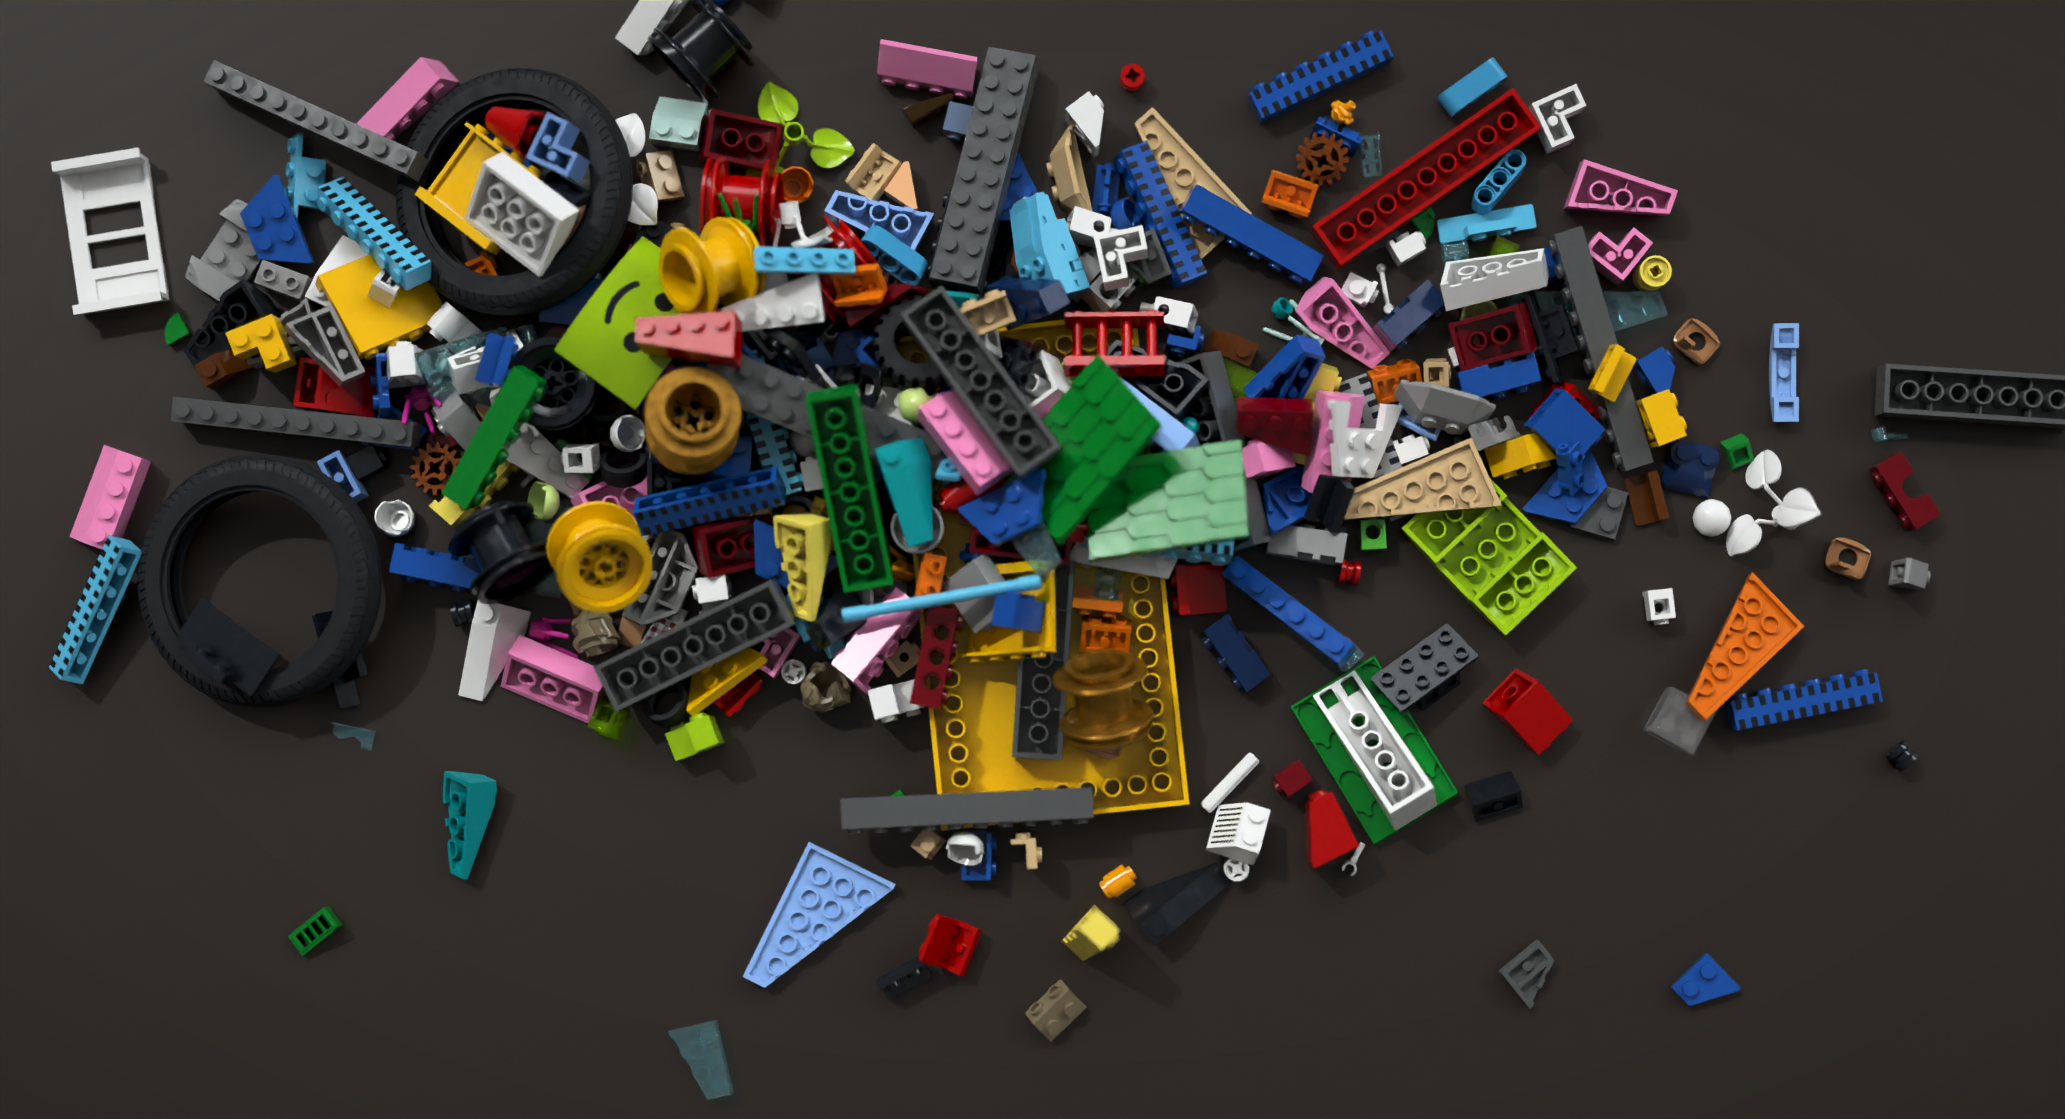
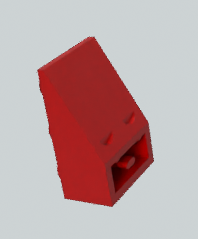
M300 357L293 406L301 410L374 418L375 410H373L372 395H376L375 387L370 386V373L374 372V368L363 367L365 374L362 378L339 387L313 359Z

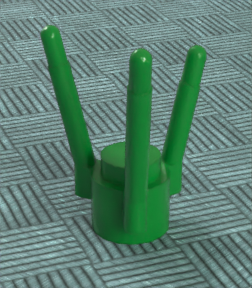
M719 193L718 198L726 217L733 218L723 195ZM754 195L752 224L750 220H743L738 200L733 198L737 220L744 223L756 238V233L758 232L759 195Z

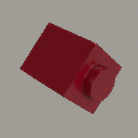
M1296 759L1272 776L1275 780L1272 785L1280 796L1284 793L1286 797H1289L1313 779L1301 762Z

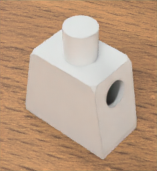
M1077 206L1074 207L1066 222L1074 244L1096 248L1095 235L1119 230L1110 227L1112 218Z

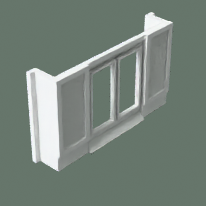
M140 148L51 162L52 172L59 175L61 179L79 304L72 305L73 315L98 313L169 301L149 159L140 153ZM141 202L144 227L88 236L84 211ZM141 235L146 236L149 260L96 269L92 268L89 244Z

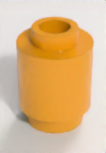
M1121 864L1103 876V880L1099 882V885L1109 899L1114 896L1117 898L1136 885L1134 880L1137 876L1130 866L1125 868Z

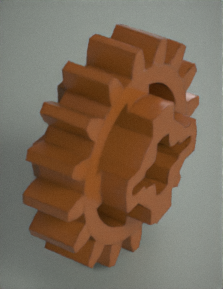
M1323 131L1321 137H1318L1316 132H1314L1312 140L1305 137L1304 143L1306 146L1299 145L1298 147L1302 154H1296V160L1301 161L1297 164V169H1304L1302 177L1304 178L1309 175L1310 182L1312 183L1315 179L1319 180V186H1322L1324 180L1332 184V177L1338 180L1341 179L1339 171L1346 172L1347 167L1343 163L1349 162V157L1344 156L1348 153V148H1341L1343 140L1340 139L1336 142L1334 133L1330 138L1326 137V131ZM1324 143L1323 146L1314 147L1316 144ZM1333 148L1337 151L1339 160L1333 156ZM1324 154L1327 157L1326 160H1324L1321 163L1318 160L1319 157H1321ZM1306 157L1312 161V169L1308 166ZM1328 169H1329V170H1332V171H1330V172H1328V173H1321L1322 171H1325V170H1328Z
M436 442L435 448L429 443L426 444V451L419 448L420 456L412 457L416 461V465L410 466V469L416 472L411 475V479L419 480L415 486L418 488L425 486L423 492L429 494L432 490L435 496L439 495L440 490L443 491L451 477L450 467L453 465V474L461 458L456 459L459 454L457 450L450 452L451 446L448 444L442 449V443ZM435 453L445 454L444 456L442 455L440 458H434L432 456V454ZM425 463V471L422 473V466ZM436 464L440 466L441 472L439 474L435 473L436 469L434 466ZM435 480L443 482L440 485H431L430 483H433Z

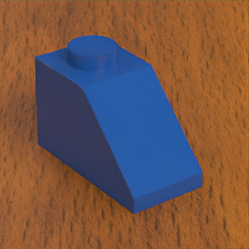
M1661 346L1635 362L1633 367L1651 395L1663 390H1670L1675 370L1674 358L1667 349L1664 350Z

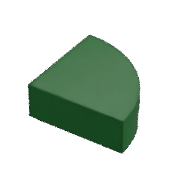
M1432 207L1410 221L1414 229L1423 234L1425 240L1429 238L1435 225V214Z
M178 312L169 319L165 327V340L168 346H172L192 335L181 314Z

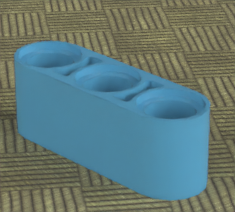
M1492 57L1441 93L1437 100L1452 118L1505 81L1508 76L1495 58Z
M1510 150L1476 188L1471 202L1472 209L1476 213L1483 215L1489 213L1521 176L1526 164V156L1522 151ZM1515 162L1519 167H1512L1508 163ZM1500 179L1504 184L1497 185L1493 180ZM1486 197L1489 202L1483 203L1478 198Z
M871 226L861 239V242L881 268L904 284L918 285L929 267L927 260L880 226Z

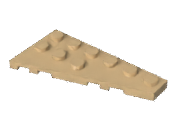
M1153 107L1135 122L1134 126L1142 142H1148L1178 210L1183 205L1192 186L1198 184L1252 214ZM1183 219L1201 260L1225 239L1220 235L1215 237L1204 231L1205 227L1199 223L1193 225Z
M1471 437L1356 487L1344 520L1502 506Z

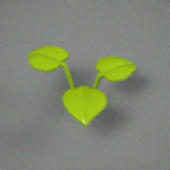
M768 82L765 85L758 102L759 117L762 120L781 123L785 127L783 134L785 142L777 157L776 173H781L785 170L778 165L788 146H797L802 141H805L808 146L813 147L811 158L821 168H835L854 154L855 150L852 144L842 134L832 129L822 128L817 130L813 135V142H811L808 136L804 135V129L800 123L790 122L796 117L798 112V103L795 97L772 82ZM746 169V176L761 177L762 171Z

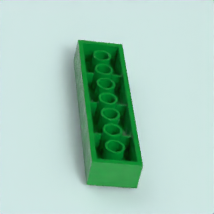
M858 384L808 392L805 400L843 591L845 593L893 585L895 575L891 569L893 564Z

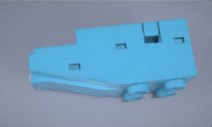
M1044 192L1035 193L1031 197H1023L1013 204L1009 213L1016 266L1020 278L1028 277L1029 280H1036L1038 278L1060 280L1069 299L1090 288L1065 218L1057 220L1048 194L1045 195Z

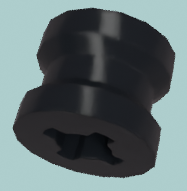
M472 599L465 600L461 604L457 602L450 604L451 616L456 627L462 626L466 622L472 624L475 613Z
M1902 740L1894 745L1886 753L1885 757L1896 764L1898 771H1902L1917 759L1918 754L1915 751H1911L1908 748V743Z

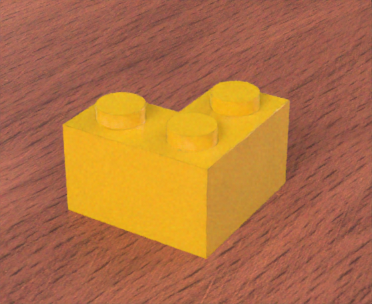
M273 314L226 332L234 356L242 360L260 353L266 369L273 373L298 364L280 318Z
M1669 389L1635 401L1644 423L1642 425L1649 448L1661 446L1687 436L1685 432L1687 430L1686 422L1682 416H1679L1676 408L1678 407L1677 398L1674 393H1670Z
M1536 433L1524 435L1484 449L1492 477L1503 476L1504 480L1518 476L1517 471L1521 469L1525 473L1551 466L1550 461L1556 459V452Z

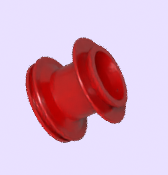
M719 156L717 161L715 158L709 157L705 164L701 185V233L706 223L711 219L717 217L727 218L718 198L719 193L723 195L731 215L735 219L737 217L733 198H737L743 220H750L751 224L753 223L754 195L758 194L757 234H759L760 247H770L775 236L776 218H781L778 204L784 203L783 176L781 173L775 172L772 159L766 160L761 177L729 175L728 164L724 156Z
M822 216L823 221L832 232L827 237L832 238L833 242L817 245L814 248L854 250L855 266L878 264L864 244L841 219L838 221L839 226L837 228L826 216ZM811 273L791 274L795 277V279H798ZM819 274L824 312L831 322L836 325L838 324L836 320L838 316L843 320H846V317L841 308L835 306L834 301L837 291L831 275Z

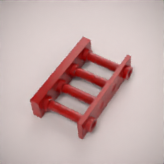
M1079 310L1064 312L1065 329H1072V355L1064 356L1065 377H1078L1096 357L1082 355V329H1097V354L1117 376H1164L1165 355H1157L1156 328H1164V312L1147 310L1145 312H1082ZM1107 328H1122V355H1107ZM1132 328H1147V355H1132Z

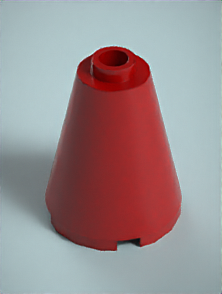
M495 106L487 112L485 125L487 129L518 156L530 161L526 156L546 114L539 111Z
M961 477L960 481H950L939 493L940 500L938 504L945 513L950 511L954 515L959 513V507L1006 486L1007 483L1003 478L977 496L965 479Z

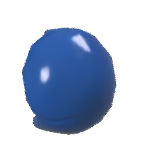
M1128 197L1117 201L1112 206L1110 218H1112L1111 224L1115 229L1123 230L1141 226V218L1136 213L1135 204Z

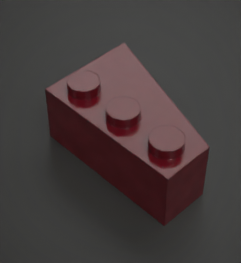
M1236 397V432L1310 457L1314 414L1311 399Z

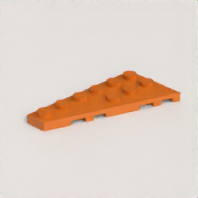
M1753 572L1748 575L1685 703L1702 722L1711 716L1804 627Z

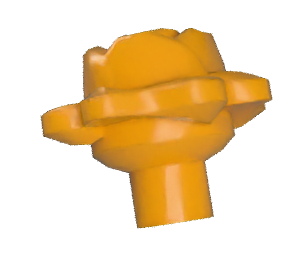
M1338 99L1331 103L1333 108L1331 110V117L1338 124L1344 123L1346 125L1354 122L1351 111L1356 106L1351 100L1346 104Z

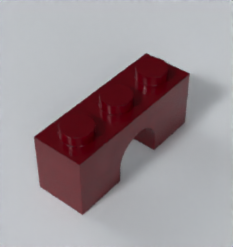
M1901 451L1892 454L1869 469L1872 473L1870 476L1873 483L1882 489L1885 494L1884 500L1889 507L1895 509L1898 514L1897 520L1904 529L1907 528L1908 531L1916 530L1941 515L1928 493L1920 495L1915 499L1908 497L1904 493L1903 482L1907 476L1914 473V470Z

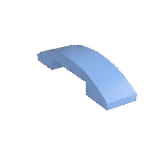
M1774 323L1772 326L1769 354V393L1773 422H1799V397H1796V348H1799V323Z

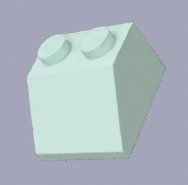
M659 97L652 115L649 134L652 144L700 151L708 104Z

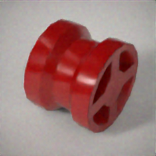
M1137 64L1126 65L1121 71V86L1128 92L1138 91L1144 84V70Z
M1343 559V563L1339 565L1338 583L1350 582L1352 585L1358 586L1361 562L1348 563L1347 560Z

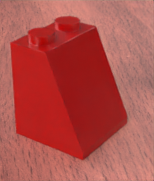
M1517 668L1482 702L1528 749L1538 755L1548 749L1551 742L1559 734L1563 733L1573 721L1569 714L1538 680Z
M1324 789L1317 790L1308 795L1310 800L1305 802L1307 862L1312 868H1316L1359 846L1331 791L1325 792Z

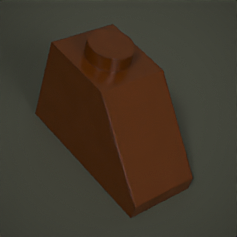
M1212 329L1203 352L1221 351L1225 362L1247 371L1259 344L1236 334Z
M232 349L215 353L194 365L205 387L214 391L255 369L248 365L247 359L242 360L234 356Z

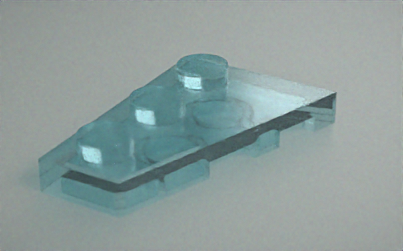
M717 1020L667 1031L678 1045L683 1059H686L693 1071L692 1074L707 1100L734 1093Z

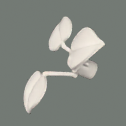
M631 113L615 121L626 141L630 157H635L642 151L645 145V129L639 116ZM589 165L580 184L569 180L588 191L590 187ZM634 184L628 221L644 226L656 225L658 198L655 191L646 184Z
M798 201L778 204L781 218H776L777 226L773 247L778 246L782 224H784L785 229H798L801 239L794 240L791 243L792 247L809 248L833 242L832 238L827 237L832 233L828 227L806 237L801 224Z
M1770 450L1762 451L1755 457L1746 470L1745 479L1747 485L1752 489H1760L1764 486L1767 493L1777 502L1778 506L1772 511L1773 520L1757 519L1754 521L1753 517L1748 514L1737 518L1731 524L1726 536V548L1731 557L1745 554L1759 544L1762 537V529L1759 524H1767L1774 527L1781 525L1787 530H1794L1799 525L1821 515L1811 494L1805 489L1797 488L1790 491L1784 497L1783 502L1770 489L1769 484L1778 481L1782 469L1779 458Z

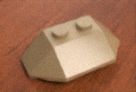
M1073 125L1068 126L1051 152L1050 162L1046 163L1049 177H1054L1055 186L1051 187L1054 201L1059 200L1060 207L1069 213L1072 212L1075 206L1092 211Z

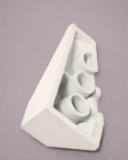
M477 601L469 635L459 696L484 701L505 667L507 653L519 635L526 636L532 612L498 603L482 604Z

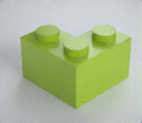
M703 712L689 718L691 722L685 725L682 722L677 726L671 727L670 732L665 733L675 761L684 760L725 743L713 715H707V713Z

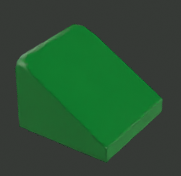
M1739 434L1720 442L1732 470L1754 461L1750 440L1745 435Z

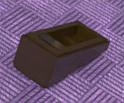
M952 93L910 104L903 107V112L912 127L916 128L946 110L949 101L954 102V97Z

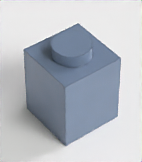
M949 101L943 126V134L947 135V139L961 142V139L965 140L973 106Z

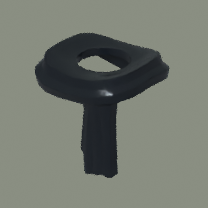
M859 362L853 367H839L835 379H840V381L849 380L847 385L858 384L861 404L874 408L883 387L884 374L880 368L874 365ZM864 376H870L875 383L873 393L870 395H865L860 388V381Z

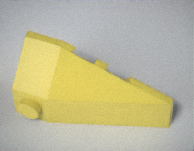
M814 514L773 516L774 541L776 548H781L784 560L781 563L782 571H787L790 582L787 590L794 616L811 622L816 621L831 547L829 518Z

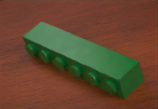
M523 365L512 368L441 494L465 510L478 507L483 502L485 489L495 481L497 477L496 470L499 465H502L509 456L508 449L511 444L516 443L521 435L519 430L523 423L528 422L533 414L532 408L535 402L540 401L546 391L544 387L548 381Z

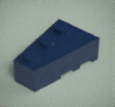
M1007 275L986 286L989 292L996 289L999 292L1005 290L1016 318V322L1005 326L1007 331L1051 314L1071 303L1060 280L1042 278L1029 280L1028 277L1018 279Z
M1426 280L1402 303L1391 310L1385 318L1377 322L1372 330L1389 352H1392L1394 349L1399 352L1409 343L1406 339L1413 332L1417 336L1427 327L1425 321L1431 316L1436 319L1446 310L1443 307L1445 305L1443 295L1429 280Z
M1227 614L1201 633L1204 636L1201 641L1209 651L1214 650L1219 656L1216 661L1224 671L1228 669L1233 675V678L1230 680L1237 690L1243 689L1246 693L1271 674L1256 652L1246 642L1242 632L1238 631L1232 623L1231 616Z

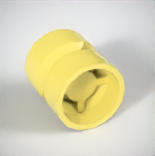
M1653 255L1647 257L1633 272L1634 285L1643 292L1651 293L1657 291L1669 281L1672 274L1671 265L1662 256Z

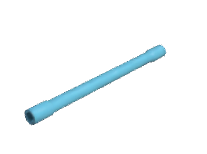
M1040 574L987 585L872 605L842 608V617L844 623L866 620L871 617L1006 594V591L1022 593L1043 589Z

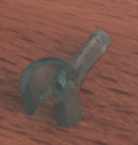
M1885 426L1871 430L1875 442L1892 439L1907 440L1908 437L1907 434L1901 433L1887 434Z

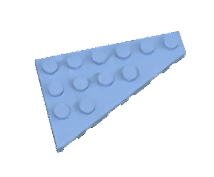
M808 842L743 977L764 988L893 890L896 884L814 843Z

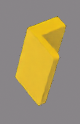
M1617 344L1610 345L1588 390L1611 402L1616 401L1636 362V357L1624 352L1625 348Z

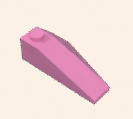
M1323 276L1304 293L1295 312L1311 331L1371 369L1390 354L1389 350L1334 279Z

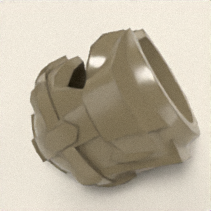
M583 609L579 616L573 619L571 624L572 632L576 636L573 641V647L578 653L585 651L587 657H595L614 651L618 647V643L622 639L612 624L613 619L609 613H594Z
M815 661L809 674L803 680L800 691L803 698L802 702L806 708L824 713L850 703L852 688L849 681L832 663L828 661L823 663Z

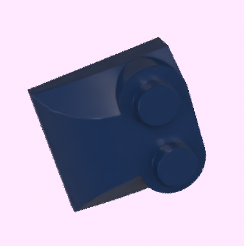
M1674 440L1669 442L1660 481L1662 489L1709 498L1715 468L1719 463V450L1711 446L1688 441Z

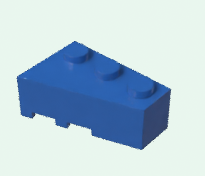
M1296 334L1243 388L1246 396L1303 399L1326 357L1319 341Z
M1534 352L1527 353L1523 357L1509 358L1503 360V362L1487 364L1458 372L1454 375L1458 391L1482 398L1492 396L1493 400L1507 397L1506 392L1516 390V394L1531 391L1530 386L1541 381Z

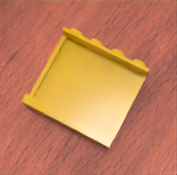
M466 122L465 126L471 129L429 189L426 190L420 186L415 195L485 250L497 255L501 247L464 220L483 162L503 152L536 178H541L543 172L532 164L529 167L523 163L525 159H522L514 151L510 154L505 150L507 145L497 137L493 140L489 138L488 134L490 132L477 123L474 127Z
M370 255L318 275L315 283L319 293L324 291L331 305H333L343 327L358 352L359 360L363 358L370 360L376 357V353L388 349V347L396 346V342L419 339L424 335V332L432 329L427 322L443 305L435 288L427 281L407 291L402 287L390 308L368 297L367 295L373 280L382 270Z
M1036 560L996 564V568L1005 581L1036 574L1041 575L1043 589L1022 592V594L1036 596L1035 601L1045 602L1041 630L1036 632L995 626L987 632L982 629L974 633L968 624V653H959V657L969 658L970 663H983L984 658H990V661H1005V656H1010L1012 660L1025 659V655L1031 654V658H1046V653H1055V562Z

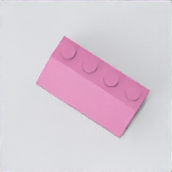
M884 39L880 40L877 77L878 80H882L881 83L889 86H895L896 83L903 84L907 89L911 90L925 88L929 89L930 93L943 95V92L952 93L953 97L958 99L973 97L979 70L977 57Z
M1317 390L1313 410L1310 457L1306 456L1301 483V487L1308 492L1313 493L1320 474L1336 476L1332 474L1330 444L1334 443L1333 430H1329L1332 410L1328 409V399L1351 402L1347 427L1360 428L1365 395ZM1343 477L1351 482V477Z
M953 391L941 393L919 407L917 419L977 496L1012 473Z
M104 445L70 537L99 549L103 548L108 535L123 538L151 461Z
M519 635L507 653L500 687L590 725L606 692L594 669L595 666L522 635Z

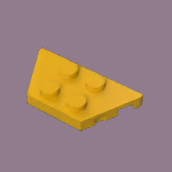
M747 647L692 674L687 712L691 716L698 714L768 662L767 658L754 649Z

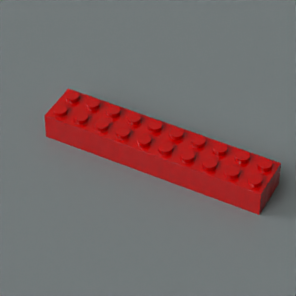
M1512 88L1311 227L1310 232L1338 271L1500 160L1507 152L1516 149L1532 138L1542 127L1515 89Z

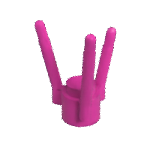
M415 386L410 390L409 394L404 396L406 402L401 423L403 425L406 424L410 405H412L413 408L424 412L430 432L435 433L428 407L430 406V400L438 407H441L442 404L431 392L429 386Z
M542 617L541 621L535 619L532 621L529 631L530 639H535L538 643L574 658H579L577 654L547 641L551 640L552 636L568 639L570 637L569 634L554 631V626L550 624H572L574 618L549 619Z

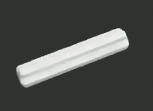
M1248 753L1204 798L1201 806L1211 813L1258 765L1259 760L1252 753Z

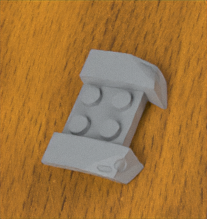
M239 199L234 200L227 208L220 212V215L227 220L202 258L198 259L194 255L191 256L185 277L191 283L218 301L223 292L244 279L248 282L262 261L256 255L240 215L248 204Z

